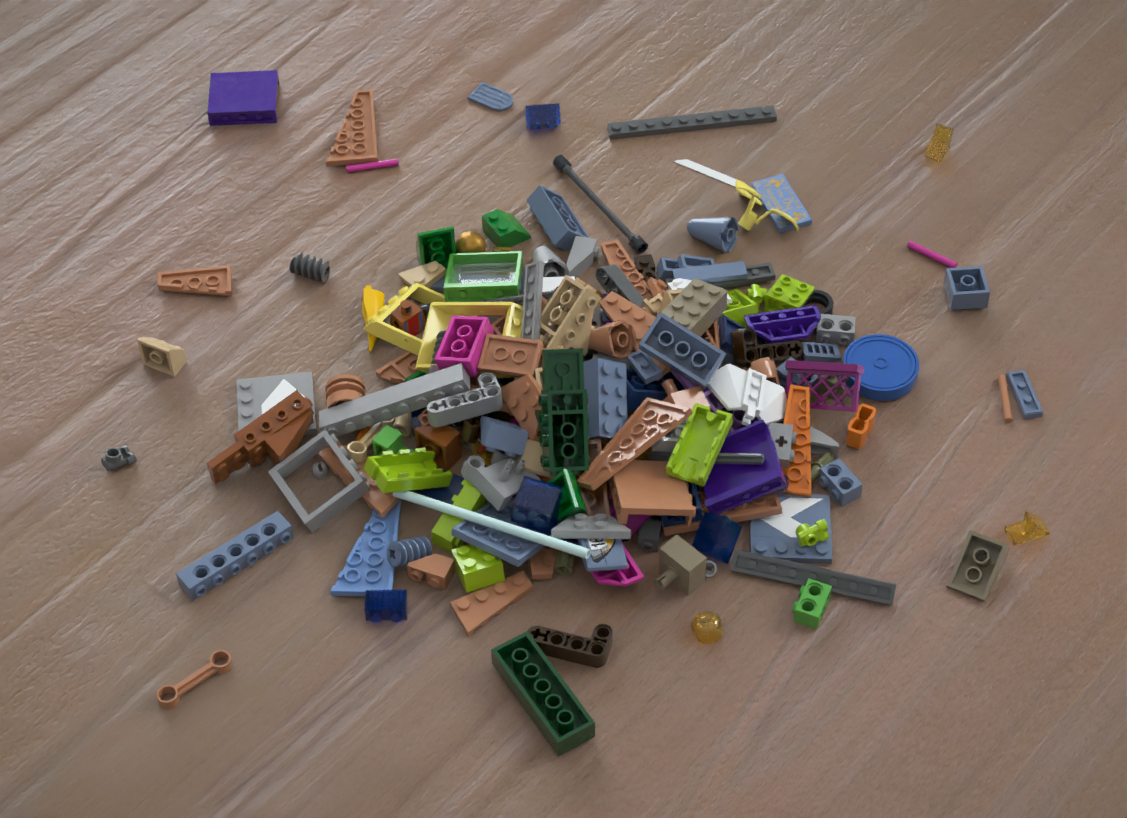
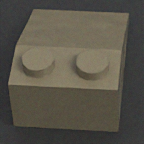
M969 530L946 586L986 601L1005 564L1010 551L1009 545Z

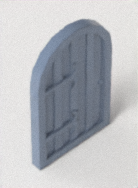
M482 82L468 96V100L494 111H505L513 105L511 94L485 82Z

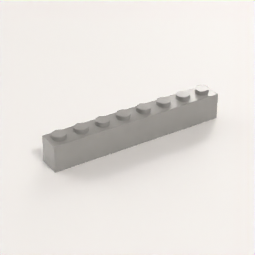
M459 363L319 411V428L321 431L326 430L329 435L334 434L338 437L427 407L432 401L471 391L469 374L463 364Z

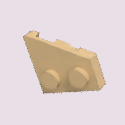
M433 261L401 272L398 275L400 280L409 287L418 283L430 288L446 276L447 270L438 262Z

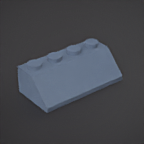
M539 185L526 200L530 206L529 209L536 215L537 222L543 226L544 233L552 240L551 244L555 248L567 251L572 249L576 236L590 238L562 195Z
M661 312L639 343L641 351L693 384L700 386L703 390L706 389L726 356L725 352Z

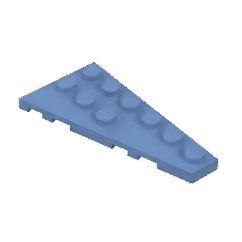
M402 499L383 518L378 515L375 509L372 511V516L364 526L361 537L358 538L349 554L343 571H340L335 586H332L330 590L331 596L392 597L395 567H392L388 562L387 548L391 542L398 541Z

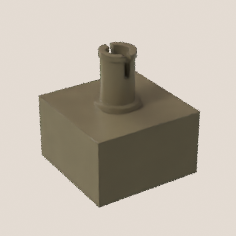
M676 534L659 548V573L661 575L655 579L656 585L663 590L672 583L689 596L705 582L707 558Z

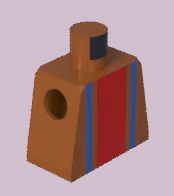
M403 300L400 303V307L391 313L390 325L416 336L425 330L426 319L420 307L412 301Z

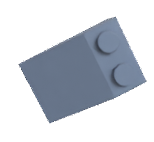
M481 416V443L486 446V450L497 452L499 449L505 451V455L516 457L517 454L523 456L529 435L528 431L516 424Z

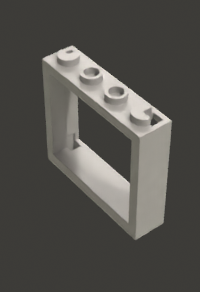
M323 430L268 471L312 533L370 490L365 483L368 479L362 472L358 474L356 471L359 468L353 459L348 460L346 458L349 456L348 452L343 446L339 448L337 445L340 443L334 434L329 435L326 430ZM330 445L355 481L314 512L308 514L284 478Z

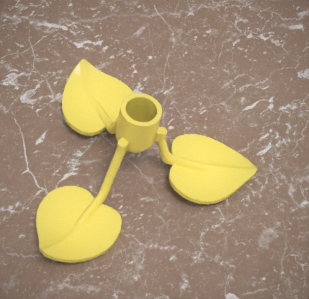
M740 180L735 182L739 196H746L750 199L745 213L738 222L740 226L750 231L754 223L759 224L770 213H774L790 220L798 232L799 227L795 220L778 209L772 208L757 219L758 215L751 210L755 202L762 206L763 203L755 195L759 198L762 196L746 183Z

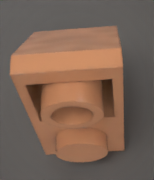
M435 553L409 562L407 565L408 578L415 582H423L434 588L446 590L455 573L454 559Z

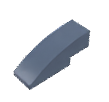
M680 254L678 259L661 257L656 269L659 279L665 281L667 278H673L672 269L714 265L715 262L713 258Z

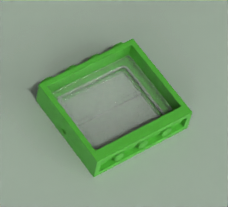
M522 251L451 253L443 287L445 302H474L520 295L524 268Z

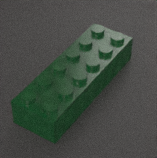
M528 631L491 649L492 665L558 757L595 737V722Z

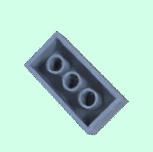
M595 358L583 362L584 389H587L588 434L589 440L601 439V443L608 444L627 421L626 364Z

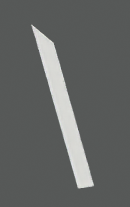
M688 159L674 161L736 187L735 182L737 179Z

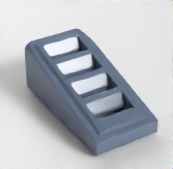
M801 342L803 345V354L801 355L803 361H841L837 344Z

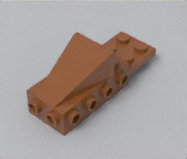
M296 390L234 434L236 443L207 463L211 480L215 485L228 479L235 470L242 469L246 462L253 467L256 464H261L268 456L275 465H278L294 453L308 427L314 423L313 404L307 396L303 397Z

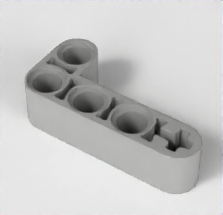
M483 373L478 377V389L430 402L427 405L430 425L441 427L501 409L503 406L501 388L495 375Z

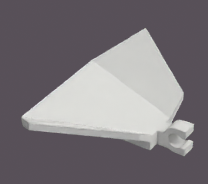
M726 364L717 370L707 386L728 411H745L742 419V424L745 426L750 425L751 420H754L755 416L759 421L764 420L767 425L784 420L787 405L785 389L766 380L767 375L751 368L745 371L732 364Z

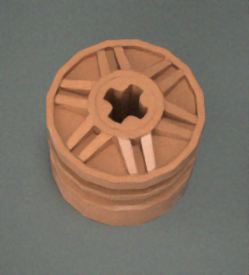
M343 374L332 377L325 386L326 409L365 396V383L355 375Z

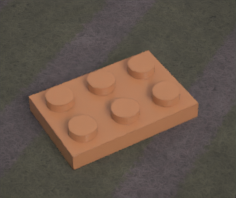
M486 334L477 368L481 372L518 377L529 374L535 378V369L538 368L544 346L543 341Z

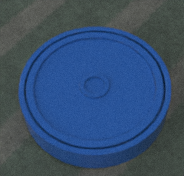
M884 334L863 336L853 341L847 347L843 356V363L859 364L865 367L864 375L861 374L859 395L877 401L898 399L908 394L917 382L919 372L918 356L910 345L899 338ZM849 377L845 381L849 388L854 385L855 377Z

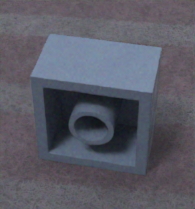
M983 266L946 268L943 284L950 310L987 308L990 290Z

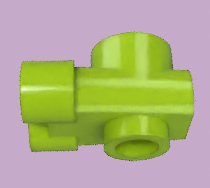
M752 284L751 288L747 289L746 296L757 303L759 313L761 311L759 304L765 303L767 289L760 288L758 284Z
M825 519L816 521L812 526L803 523L797 527L795 533L797 535V542L801 547L806 545L813 546L818 541L821 543L829 539L828 525Z

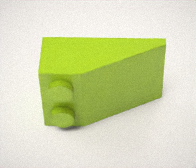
M738 289L728 291L727 294L731 297L732 303L727 304V309L720 316L725 315L748 328L744 315L758 314L757 303Z

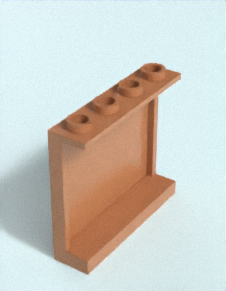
M631 461L608 479L618 524H627L628 514L685 516L687 526H691L692 518H695L696 508L692 506V494L688 492V482L666 474L668 461Z

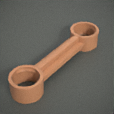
M217 650L211 654L208 664L175 686L164 685L160 687L157 691L160 707L166 710L175 708L180 702V696L215 673L225 674L229 672L232 668L230 653L226 650ZM224 658L228 660L224 665L218 666L214 664L218 659ZM165 694H175V697L169 701L161 700Z

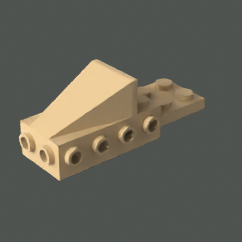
M565 275L541 313L539 340L543 341L544 344L542 350L569 349L572 347L574 349H583V355L587 354L594 309L602 298L595 294L597 291L595 288L579 278L573 280ZM542 353L538 368L542 367Z

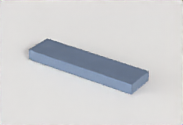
M744 261L672 269L673 279L681 278L692 281L696 278L707 283L747 279L748 275Z

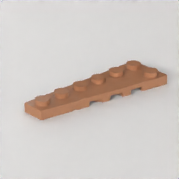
M614 240L601 243V250L607 265H617L644 299L648 301L652 299V293L644 281L643 275L637 271L636 265L629 258L620 242Z

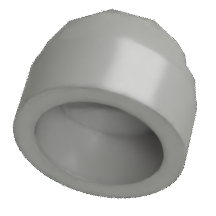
M321 461L314 463L312 466L313 476L317 479L325 478L328 475L327 465Z
M706 560V566L712 567V570L706 569L705 576L711 577L716 573L717 566L713 561Z

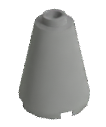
M540 246L534 250L533 262L538 260L544 262L543 277L569 276L567 265L548 247Z

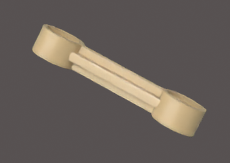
M394 418L374 424L360 441L349 443L347 446L349 456L347 458L349 460L353 459L354 462L366 460L367 449L371 446L372 439L386 425L392 428Z

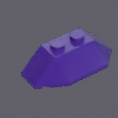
M814 305L744 315V320L747 327L754 329L757 336L766 342L778 343L808 338L821 320V314L817 306Z

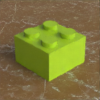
M471 544L451 550L452 558L455 562V571L466 593L505 581L503 562L500 558Z

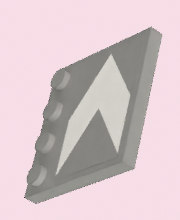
M312 372L236 380L239 431L298 390L303 397L307 396L313 404L314 423L308 427L304 435L317 434Z

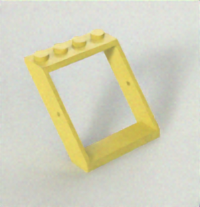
M416 283L410 287L404 286L398 291L399 295L389 299V305H384L377 311L378 315L375 314L367 320L368 324L363 329L376 337L419 355L422 339L383 322L400 305L401 301L407 297L423 304L445 302L443 294ZM456 315V316H474V317H476V316H478V315Z
M432 302L415 369L429 374L430 365H437L431 364L437 340L436 337L439 332L447 330L452 315H506L502 336L521 338L523 306L514 302ZM479 371L477 377H474V376H469V377L478 378L481 374H483V373H488V372H481V371ZM492 373L495 375L496 378L513 377L511 375Z

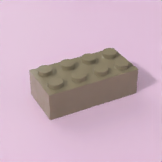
M694 278L661 313L696 335L701 336L727 309L728 291Z

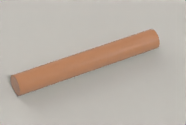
M1001 374L998 376L1004 420L1006 423L1012 422L1006 377Z

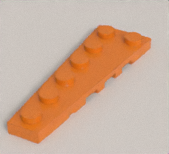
M790 385L783 424L793 425V432H797L796 444L791 446V450H795L794 462H790L789 469L782 468L787 486L773 492L811 497L809 387Z

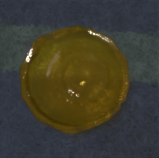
M710 611L698 613L691 621L692 634H695L701 643L711 644L718 641L723 636L721 618Z

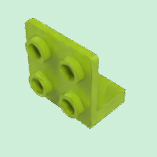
M782 274L766 294L764 311L772 312L800 308L813 293L815 287Z

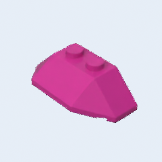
M624 545L627 569L590 571L597 584L626 587L643 580L644 576Z

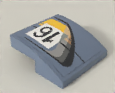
M621 539L577 540L579 546L591 550L588 559L582 558L587 572L627 569V560Z

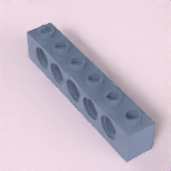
M276 511L176 573L179 586L192 601L203 596L207 591L215 586H219L223 581L238 574L247 566L254 564L266 554H270L282 544L288 543L294 538L291 524Z

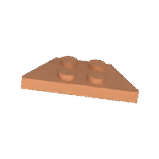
M407 351L376 370V377L396 384L403 383L408 376L420 371L415 369L418 355Z
M526 374L501 387L503 401L521 427L529 432L528 437L530 440L538 442L540 438L537 436L539 425L535 416V410L541 409L538 397L541 394L542 388L533 375Z

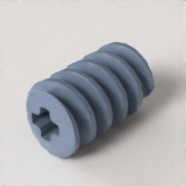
M423 536L393 541L387 548V559L392 567L408 565L409 562L432 555L431 543Z

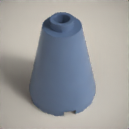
M734 217L693 218L689 221L687 230L689 235L722 252H730L737 242L738 236H735L736 230L739 231V224Z

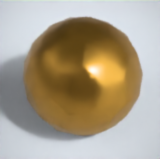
M466 231L461 233L455 241L456 253L486 252L485 240L477 232Z

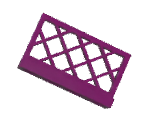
M786 360L785 368H788L785 393L787 400L790 385H795L792 382L793 373L800 374L803 378L797 386H802L806 382L810 387V395L814 393L818 398L813 405L810 404V409L857 412L861 374L864 375V366L847 363ZM813 375H817L820 381L813 387L808 380ZM831 376H835L838 382L831 388L826 380ZM849 377H855L854 385L849 389L844 381ZM824 384L828 391L821 397L816 389ZM842 385L847 392L839 398L834 390ZM832 394L836 401L831 406H828L824 399ZM848 395L853 399L852 407H846L842 403V400Z

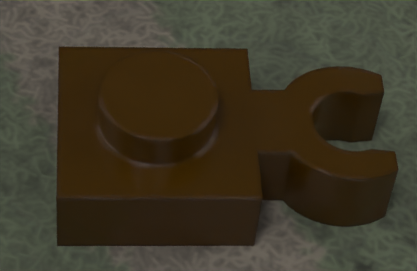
M652 255L634 257L636 269L643 275L644 281L646 282V277L655 279V264Z

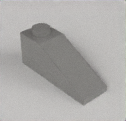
M575 237L566 263L569 276H575L576 279L593 265L595 257L598 258L599 255L597 239Z

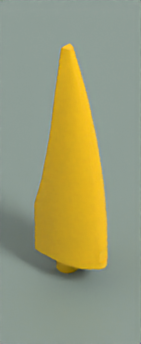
M366 285L363 288L362 315L367 325V320L375 314L378 315L377 311L384 306V294L381 291L372 289L370 285ZM368 333L369 352L372 351L377 337Z

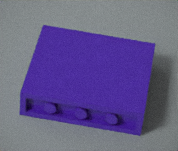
M278 71L211 73L207 111L209 125L277 123Z
M764 420L756 421L751 425L727 434L719 452L764 454V464H714L705 486H703L707 498L704 501L710 513L716 516L787 486L771 431Z

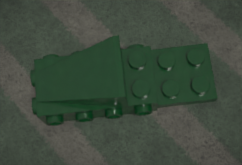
M583 349L542 350L543 390H541V394L538 397L541 409L535 410V416L541 432L540 446L543 448L540 464L543 467V471L550 472V475H557L563 469H568L574 474H581V470H589L590 464L588 453L587 389H584Z

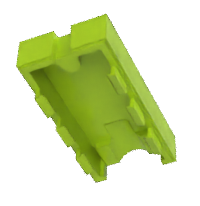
M695 403L692 409L693 414L688 417L666 465V474L705 486L733 423V415L721 410H717L715 414L710 412V407Z
M415 448L413 453H410L409 449L399 450L398 454H394L393 450L383 451L380 456L368 457L364 466V470L371 479L376 481L375 484L382 493L448 487L453 476L450 470L442 472L443 469L436 468V463L433 461L436 453L434 451H426V448Z

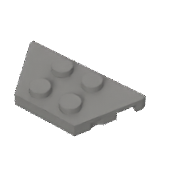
M579 513L575 514V516H569L551 530V537L557 539H631V530L623 524H618V520L606 514L587 516L586 514Z

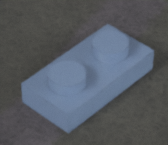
M639 350L627 355V362L645 384L663 377L661 369L648 354Z

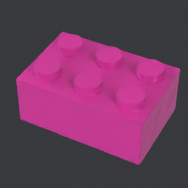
M452 315L435 357L439 370L462 363L469 376L477 377L479 372L477 367L486 334H494L488 317Z

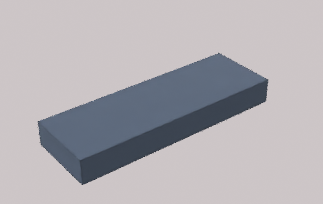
M1026 371L1007 372L1006 379L1023 419L1042 417L1043 410Z

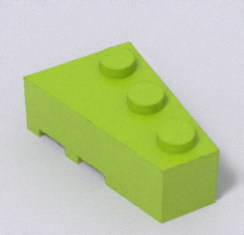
M465 479L461 483L463 489L459 495L454 494L451 499L454 502V506L473 512L485 506V497L471 482ZM443 513L431 531L432 543L452 553V549L461 547L464 541L452 535V528L465 519Z

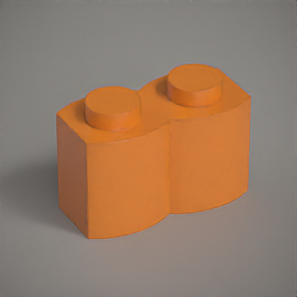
M864 403L858 406L855 417L848 424L846 445L856 449H861L865 445L867 435L872 432L874 427L875 407Z

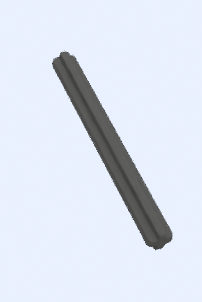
M650 452L649 461H669L672 452ZM719 453L714 464L762 465L764 464V454Z

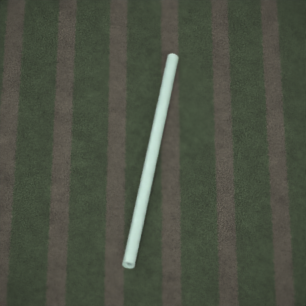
M411 491L393 492L394 497L588 559L591 550Z

